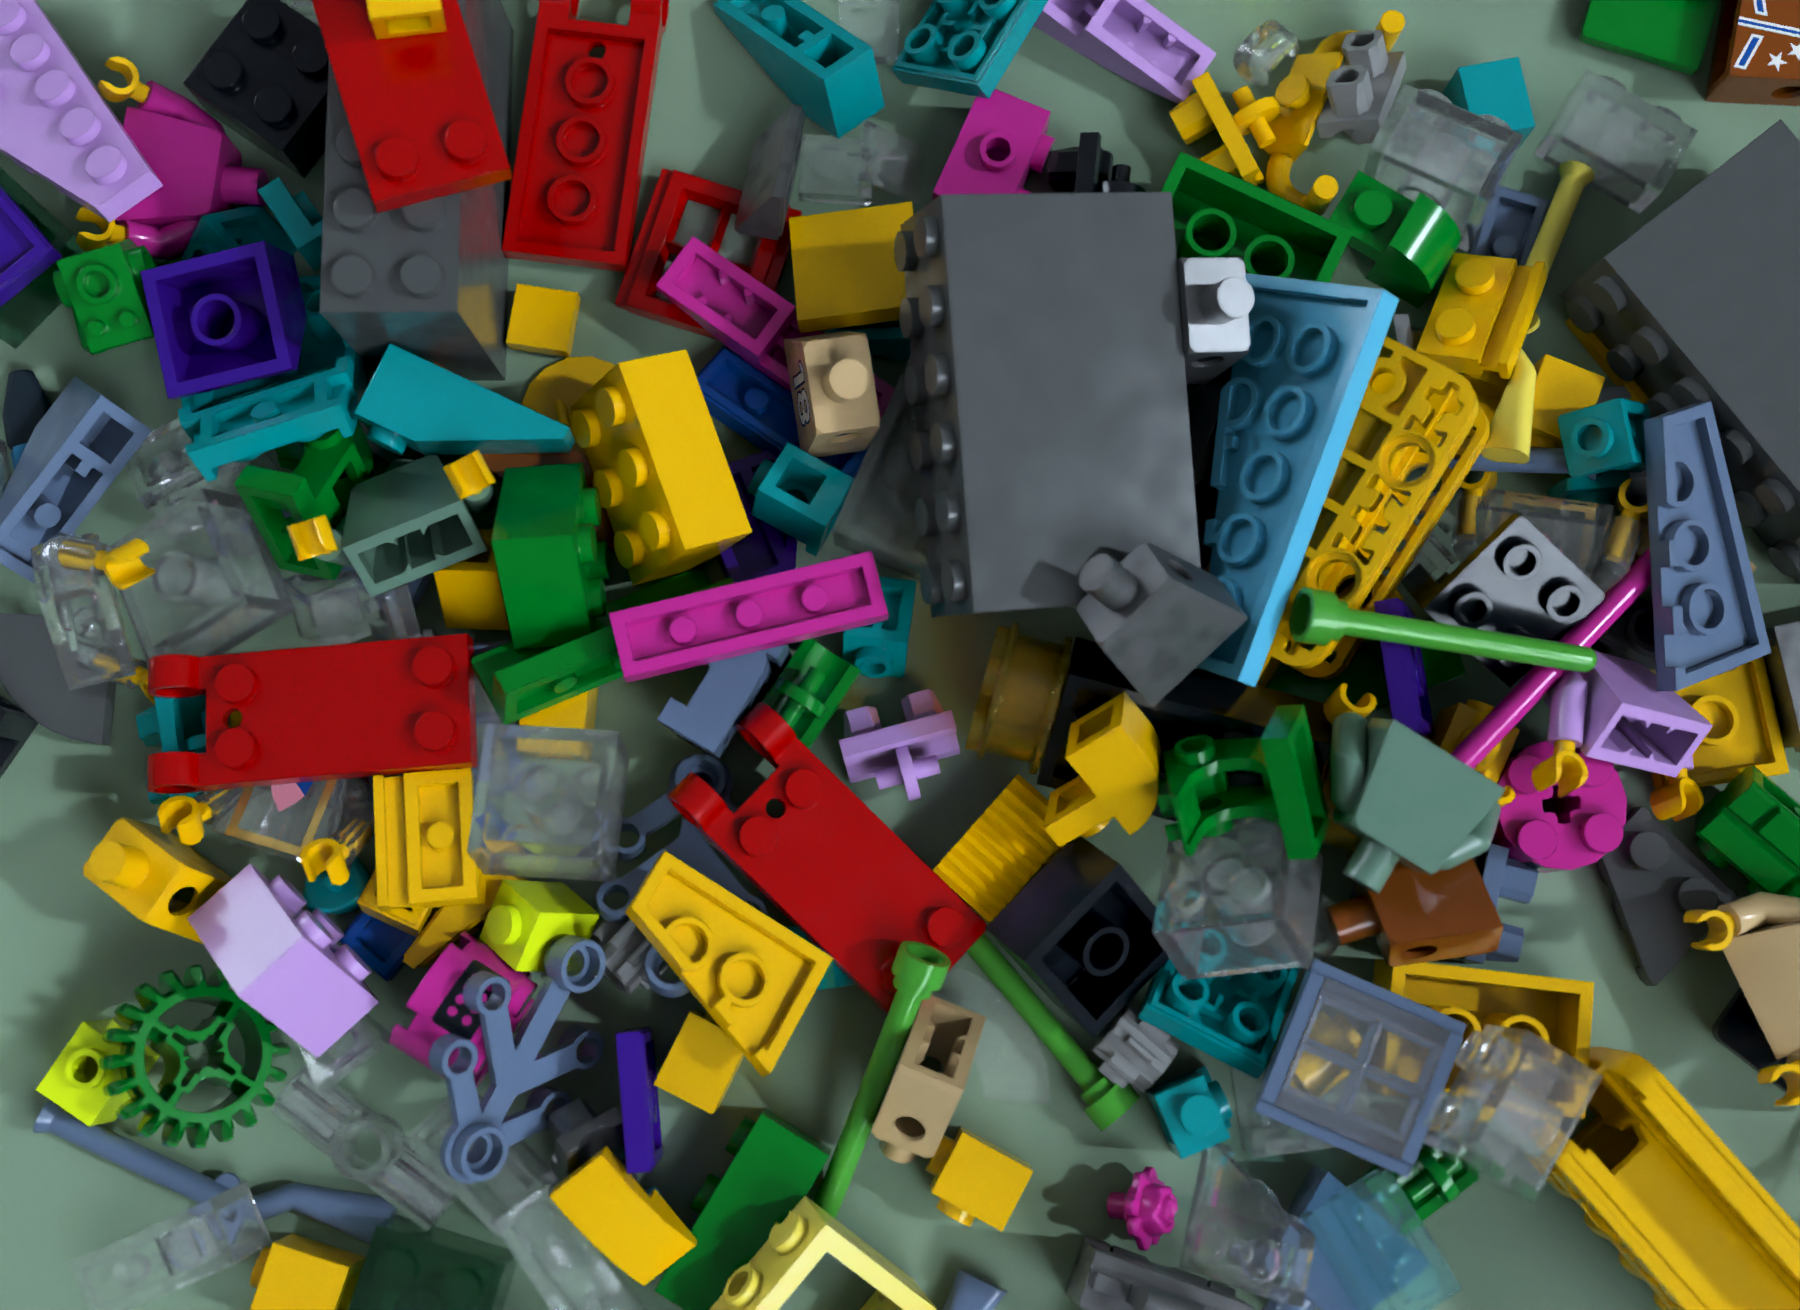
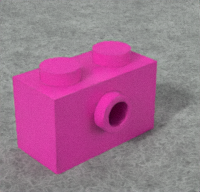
M994 89L989 99L976 97L934 188L932 201L941 194L1031 193L1023 189L1031 170L1042 173L1055 142L1054 137L1047 135L1051 111L997 89Z

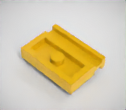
M1455 252L1416 351L1455 372L1481 375L1483 370L1499 372L1500 378L1510 379L1547 280L1545 262L1535 261L1534 266L1530 267L1517 265L1516 259Z
M471 768L403 773V776L397 777L374 775L377 907L379 910L385 912L391 911L394 908L411 907V909L480 903L474 780Z

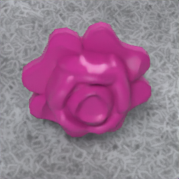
M1146 1166L1143 1172L1134 1173L1132 1185L1127 1193L1111 1192L1108 1196V1216L1111 1219L1125 1220L1127 1233L1135 1238L1139 1250L1146 1251L1151 1245L1158 1244L1161 1235L1170 1233L1175 1226L1174 1215L1178 1211L1177 1199L1173 1195L1171 1187L1165 1186L1164 1182L1158 1179L1154 1167Z

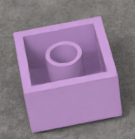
M250 863L189 916L187 920L236 995L311 1054L319 1058L379 1003V1000L364 981L372 972L348 945L344 943L341 947L338 946L337 942L344 937V934L327 914L323 913L318 907L312 913L304 910L302 907L307 904L306 900L285 877L279 874L270 881Z

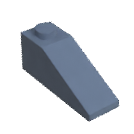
M74 376L35 426L0 498V563L35 584L152 430Z

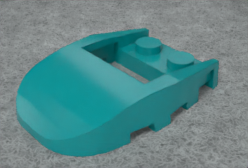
M321 276L299 277L307 321L297 370L180 398L182 408L177 409L180 425L193 442L185 445V451L207 482L217 479L219 466L231 462H247L257 458L263 452L297 441L310 442L331 430L339 429L343 438L353 436L359 419L354 412L369 385L364 360L319 312Z

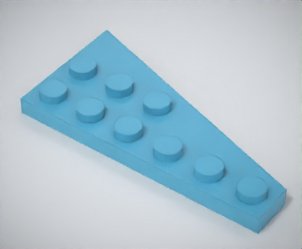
M1246 273V281L1251 285L1255 296L1253 308L1248 313L1251 345L1248 354L1232 365L1231 380L1220 392L1210 486L1218 489L1215 519L1206 520L1203 544L1212 547L1209 573L1216 576L1223 583L1248 620L1204 659L1197 668L1256 687L1399 302L1397 297L1384 289Z

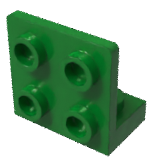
M1589 0L1580 29L1579 40L1586 44L1692 75L1701 65L1719 0Z

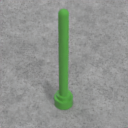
M1308 587L1302 588L1297 593L1290 612L1291 636L1294 641L1325 646L1331 640L1339 641L1346 635L1581 673L1591 671L1597 663L1596 653L1587 646L1348 608L1344 600H1339L1334 592Z
M983 933L969 948L967 954L1082 1088L1083 1092L1080 1094V1097L1087 1104L1083 1111L1096 1127L1103 1131L1129 1110L1140 1096L1129 1083L1122 1089L1117 1083L1113 1084L1098 1071L1096 1064Z
M903 941L899 946L891 967V971L895 975L893 986L897 991L814 1202L835 1219L845 1198L922 1000L930 999L933 991H938L942 988L951 965L950 959L943 952L924 943Z

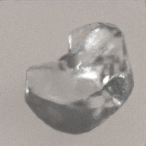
M1268 20L1262 23L1243 40L1235 51L1233 58L1235 70L1250 84L1268 85V74L1274 71L1286 56L1290 58L1297 56L1299 50L1297 36L1276 20Z

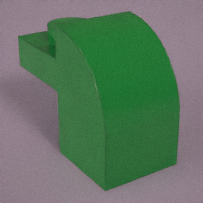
M1358 170L1329 220L1353 231L1347 244L1348 246L1375 260L1366 279L1418 309L1430 295L1461 242V234L1455 221L1441 206L1420 192L1416 199L1412 201Z

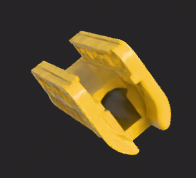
M1387 336L1383 342L1259 676L1257 685L1262 687L1267 685L1280 662L1316 680H1330L1339 676L1348 667L1365 638L1344 635L1339 641L1331 640L1325 646L1316 645L1311 651L1305 649L1306 643L1294 641L1290 633V612L1297 593L1302 588L1308 587L1332 591L1337 595L1338 589L1344 581L1356 578L1354 587L1348 595L1338 599L1344 600L1348 608L1359 610L1372 589L1370 603L1363 611L1375 612L1374 602L1391 598L1488 441L1490 422L1483 408L1478 404V398L1470 382L1452 369ZM1471 428H1473L1475 434L1471 439L1466 438ZM1458 459L1455 467L1451 469L1448 466L1451 460ZM1419 467H1427L1425 473L1420 478L1414 481H1406L1413 470ZM1442 476V485L1439 492L1434 497L1428 499ZM1395 499H1398L1403 506H1400ZM1417 515H1424L1419 525L1416 526L1413 521ZM1380 528V529H1382V530H1384V531H1386V532H1385L1384 534H1382V533L1378 532L1377 530ZM1403 539L1406 542L1404 548L1400 552H1398L1396 549ZM1360 554L1369 561L1367 565L1358 559ZM1210 562L1204 570L1208 573L1210 568ZM1382 571H1389L1388 575L1382 582L1379 579V576L1381 575ZM1333 650L1337 652L1335 659L1331 663L1324 661L1328 655H1331Z
M1606 1047L1590 1048L1586 1105L1596 1117L1572 1139L1561 1132L1551 1119L1543 1118L1538 1123L1529 1112L1508 1111L1501 1125L1502 1134L1509 1142L1519 1146L1530 1165L1559 1194L1576 1201L1585 1212L1584 1221L1586 1225L1596 1235L1612 1242L1619 1250L1621 1265L1628 1273L1648 1283L1654 1290V1301L1661 1310H1800V1228L1666 1077L1642 1056L1634 1052Z

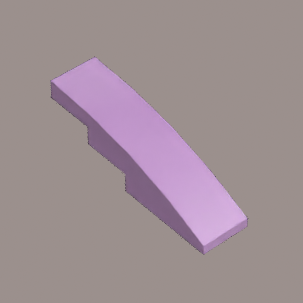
M1048 0L1033 25L1084 57L1176 104H1179L1188 97L1194 88L1192 80L1205 72L1217 54L1145 0Z

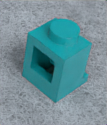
M787 442L775 463L764 459L751 480L748 493L755 496L751 515L806 544L805 551L816 557L845 510L855 478Z
M1206 1065L1197 1067L1145 1090L1171 1152L1180 1159L1187 1158L1231 1138L1227 1130L1232 1127L1229 1120L1233 1117L1230 1105L1218 1081H1212Z

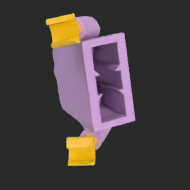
M1594 651L1597 655V663L1591 671L1586 673L1567 671L1545 694L1544 702L1550 709L1547 742L1554 746V752L1551 757L1537 764L1532 770V782L1538 791H1544L1558 782V797L1562 798L1586 782L1589 774L1584 760L1575 753V748H1579L1586 757L1667 775L1669 784L1652 791L1650 794L1651 809L1657 819L1663 821L1672 817L1674 821L1678 822L1700 811L1704 805V796L1698 785L1688 778L1687 771L1694 769L1693 753L1713 725L1674 691H1657L1656 675L1648 668L1635 661Z

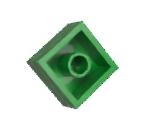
M583 463L505 468L491 543L514 649L563 645L594 632L596 617L606 616V591L603 579H610V554L607 541L596 540L594 526L601 525L600 495L597 487H587Z

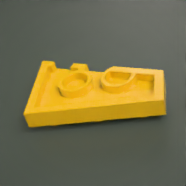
M664 851L655 861L625 913L762 1077L771 1074L833 957L667 851Z

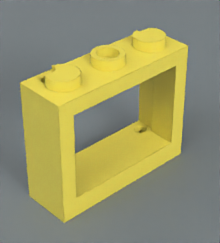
M804 1196L795 1208L789 1211L788 1216L781 1224L776 1221L770 1231L769 1239L749 1263L739 1267L730 1276L723 1294L709 1310H779L826 1252L830 1253L877 1289L860 1310H937V1308L914 1279L816 1203Z

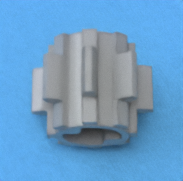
M631 919L622 923L604 920L593 931L594 936L591 938L592 941L601 946L605 954L606 964L603 976L613 986L628 995L639 984L645 990H648L650 986L646 979L645 960L649 950L653 947L652 944ZM668 964L661 968L660 975L668 968Z
M1128 1004L1104 1029L1091 1051L1102 1059L1103 1063L1098 1068V1071L1113 1084L1117 1083L1124 1089L1130 1083L1143 1093L1168 1068L1177 1055V1049L1180 1046L1170 1038V1034L1137 1018L1139 1011L1131 1004Z

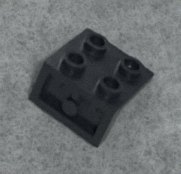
M1519 512L1513 513L1451 574L1445 571L1436 579L1419 563L1401 581L1422 609L1438 623L1556 642L1605 599V593ZM1475 656L1509 688L1534 666Z

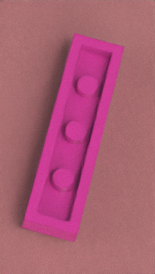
M868 551L611 612L609 616L626 683L886 621L888 620V610L873 553Z

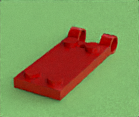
M312 0L377 213L512 179L510 165L457 0H441L446 32L379 40L376 39L369 18L366 0Z
M539 0L502 252L506 258L626 272L631 254L662 33L665 32L668 21L669 0H631L628 25L577 20L580 0ZM595 47L605 49V54L601 58L590 57L589 53Z
M467 633L201 657L187 654H164L148 659V694L161 698H190L206 695V753L172 751L149 755L147 757V791L157 794H189L210 790L478 767L475 673L471 667V660L474 657L473 639ZM240 711L242 714L241 723L234 728H229V715L232 712Z
M759 702L736 725V728L744 740L764 757L775 770L734 812L728 808L724 800L712 787L693 772H690L667 795V799L672 806L705 836L820 950L833 957L832 961L886 1014L889 1012L897 991L893 986L895 975L892 973L891 967L901 942L916 941L943 952L951 961L949 972L986 931L985 927L987 924L797 738L793 729L776 711L763 702ZM778 800L782 803L784 811L780 818H772L767 814L766 805L768 801Z

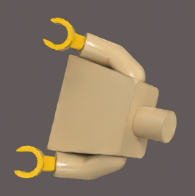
M1757 892L1721 905L1716 910L1691 909L1685 912L1683 916L1684 922L1698 923L1706 921L1709 931L1706 938L1701 942H1693L1691 947L1699 950L1723 951L1776 1059L1787 1057V1064L1762 1068L1757 1074L1758 1083H1772L1781 1075L1786 1081L1787 1091L1784 1097L1777 1100L1774 1105L1779 1107L1799 1105L1800 898Z

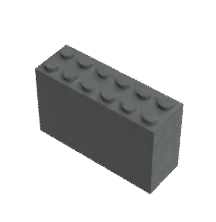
M457 0L510 165L513 29L500 0ZM329 59L319 312L374 372L391 343L431 363L437 362L451 372L470 381L505 380L508 258L502 252V243L510 197V180L377 213Z
M1780 119L1603 257L1560 293L1559 296L1566 304V311L1571 321L1583 332H1593L1607 348L1606 359L1613 372L1625 381L1634 380L1648 396L1649 400L1646 404H1648L1651 417L1691 404L1712 402L1740 523L1748 528H1752L1767 546L1768 556L1773 565L1781 573L1792 577L1797 584H1800V141Z
M1172 192L941 194L901 224V231H898L895 237L894 257L898 271L904 272L906 298H903L900 304L899 321L903 337L910 339L911 364L907 366L905 372V393L909 404L915 405L917 431H914L911 435L910 458L914 470L920 471L922 498H918L916 502L915 523L919 536L925 537L927 564H924L921 569L920 587L924 602L931 606V618L1078 607L1079 601L1088 594L1079 584L1080 572L1088 560L1095 555L1104 553L1120 563L1137 545L1147 542L1201 569Z

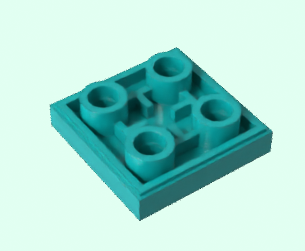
M933 0L919 25L906 37L904 49L891 70L905 84L989 99L1048 0Z
M1183 908L1177 916L1173 928L1185 943L1153 976L1137 1018L1258 1079L1267 1069L1300 967Z

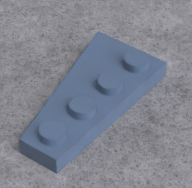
M1711 401L1691 404L1643 420L1657 691H1679L1771 653Z

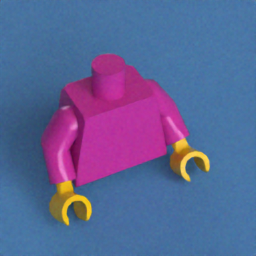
M115 56L110 57L106 61L105 66L119 72L125 77L127 87L118 88L107 81L100 80L97 84L98 90L108 101L122 102L128 98L137 101L138 108L126 107L123 127L163 186L110 223L84 206L81 207L75 219L81 222L94 223L102 230V234L97 235L90 232H79L76 242L81 249L87 251L107 245L108 242L115 243L130 238L137 246L144 245L151 257L171 260L184 253L202 215L235 209V204L262 207L266 204L257 191L269 183L266 170L241 167V152L226 136L221 123L190 99L152 80L146 84L140 82L138 69L128 59Z

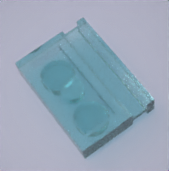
M1380 1166L1326 1199V1203L1300 1215L1356 1310H1430L1462 1290L1392 1171Z

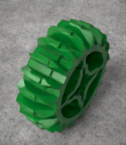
M200 964L191 965L186 968L183 983L174 970H167L158 976L160 993L148 983L140 984L134 989L135 997L143 1009L128 1003L120 1004L115 1009L114 1013L118 1019L127 1024L129 1028L128 1030L111 1028L104 1031L102 1039L108 1044L121 1046L120 1055L100 1058L99 1068L104 1070L120 1068L122 1080L108 1083L103 1087V1091L108 1097L127 1091L131 1099L122 1104L117 1110L116 1115L120 1120L132 1118L140 1111L145 1113L136 1131L139 1136L143 1138L150 1137L164 1123L161 1136L163 1146L176 1147L182 1140L185 1130L187 1141L192 1149L206 1147L210 1130L219 1142L230 1141L234 1138L232 1119L244 1128L253 1127L258 1122L250 1102L261 1107H271L276 1101L273 1093L263 1085L265 1082H283L285 1080L287 1072L282 1068L271 1066L272 1057L288 1054L290 1050L289 1044L283 1042L272 1044L270 1033L281 1029L269 1020L265 1021L258 1011L236 995L232 987L228 990L229 982L219 968L214 969L207 983L205 972ZM194 1001L216 1007L211 1016L203 1019L193 1031L184 1029L177 1024L168 1026L159 1020V1017L165 1011L179 1002ZM232 1021L239 1029L244 1042L245 1063L243 1072H241L243 1066L231 1057L228 1050V1038L235 1027ZM147 1039L152 1041L150 1047L162 1055L165 1063V1072L157 1085L160 1089L158 1094L153 1089L145 1070L144 1051ZM203 1042L202 1044L206 1047L207 1052L201 1055L208 1056L207 1066L189 1069L185 1064V1060L191 1057L184 1056L185 1046ZM201 1080L214 1087L224 1086L232 1091L220 1104L202 1113L188 1112L175 1107L182 1095L190 1094Z

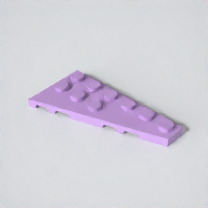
M0 0V152L10 157L22 169L32 175L35 173L52 183L61 193L110 223L157 191L163 184L37 0Z

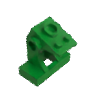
M128 238L57 260L56 263L59 270L53 272L54 285L63 304L67 308H72L82 348L95 355L126 344L154 338L140 271L182 261V257L157 264L144 245L137 246Z
M359 420L353 436L343 438L339 429H335L310 442L297 441L275 448L280 466L292 469L291 474L247 464L235 481L234 485L279 569L335 581L344 567L319 560L316 557L298 561L286 526L326 514L331 529L334 530L345 513H347L351 489L356 484L373 478V451ZM281 510L290 512L291 516L285 518Z
M1304 704L1277 706L1261 737L1214 740L1208 735H1194L1177 742L1174 749L1162 752L1167 777L1159 778L1157 800L1163 818L1176 817L1177 823L1164 825L1168 842L1182 840L1186 856H1193L1202 837L1223 835L1233 828V819L1253 817L1265 818L1274 822L1281 829L1288 860L1316 859L1331 822ZM1227 771H1255L1262 774L1264 785L1230 786Z

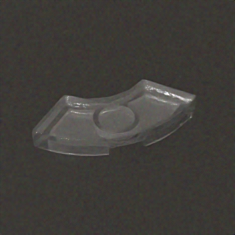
M953 966L947 973L942 988L938 991H933L932 995L986 1017L973 1059L981 1074L983 1098L1050 1104L1048 1070L1043 1051L1034 1031L1011 1006L999 989L981 977Z

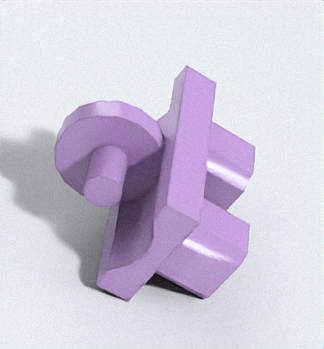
M931 689L908 694L901 700L906 722L882 728L876 707L863 706L846 711L843 714L845 739L839 740L850 784L876 777L879 790L903 784L908 801L920 799L921 794L917 780L941 774L938 760L961 754L952 710L944 712L935 693Z

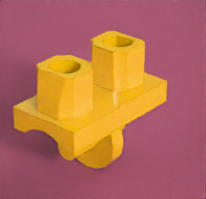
M1208 71L1193 79L1192 83L1197 92L1188 96L1169 111L1186 145L1217 129L1224 145L1199 160L1255 186L1266 182L1243 136L1252 133L1260 149L1275 142L1276 137L1269 123L1281 111L1276 98L1269 96L1256 100L1249 86H1243L1232 94L1239 111L1231 116Z

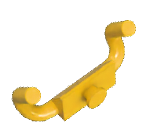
M1396 10L1386 11L1375 30L1383 31L1387 52L1391 51L1405 26L1404 16ZM1352 29L1335 32L1319 43L1312 54H1297L1289 75L1279 83L1275 92V98L1281 107V111L1269 123V126L1276 140L1271 145L1263 148L1270 155L1265 174L1268 192L1320 216L1327 211L1339 188L1338 182L1330 175H1322L1315 180L1309 193L1304 194L1292 185L1290 171L1294 162L1308 147L1320 113L1328 98L1326 89L1328 77L1331 71L1341 66L1344 58L1341 46L1346 34L1360 32Z

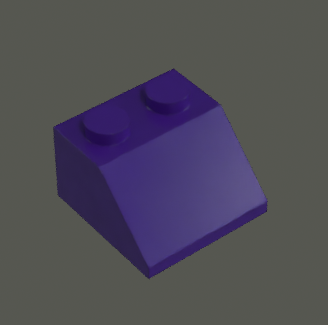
M260 241L140 271L168 399L176 400L297 370L307 314L293 255L266 241Z

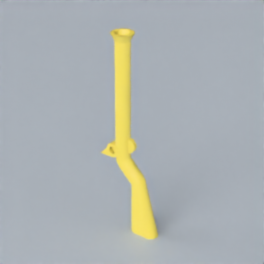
M1571 160L1560 164V182L1525 266L1533 267L1535 261L1545 262L1547 276L1582 191L1595 178L1592 168L1579 161ZM1534 312L1527 334L1534 332L1540 325V318L1536 312ZM1522 348L1490 424L1488 441L1480 453L1491 461L1526 464L1530 460L1537 374L1533 363Z

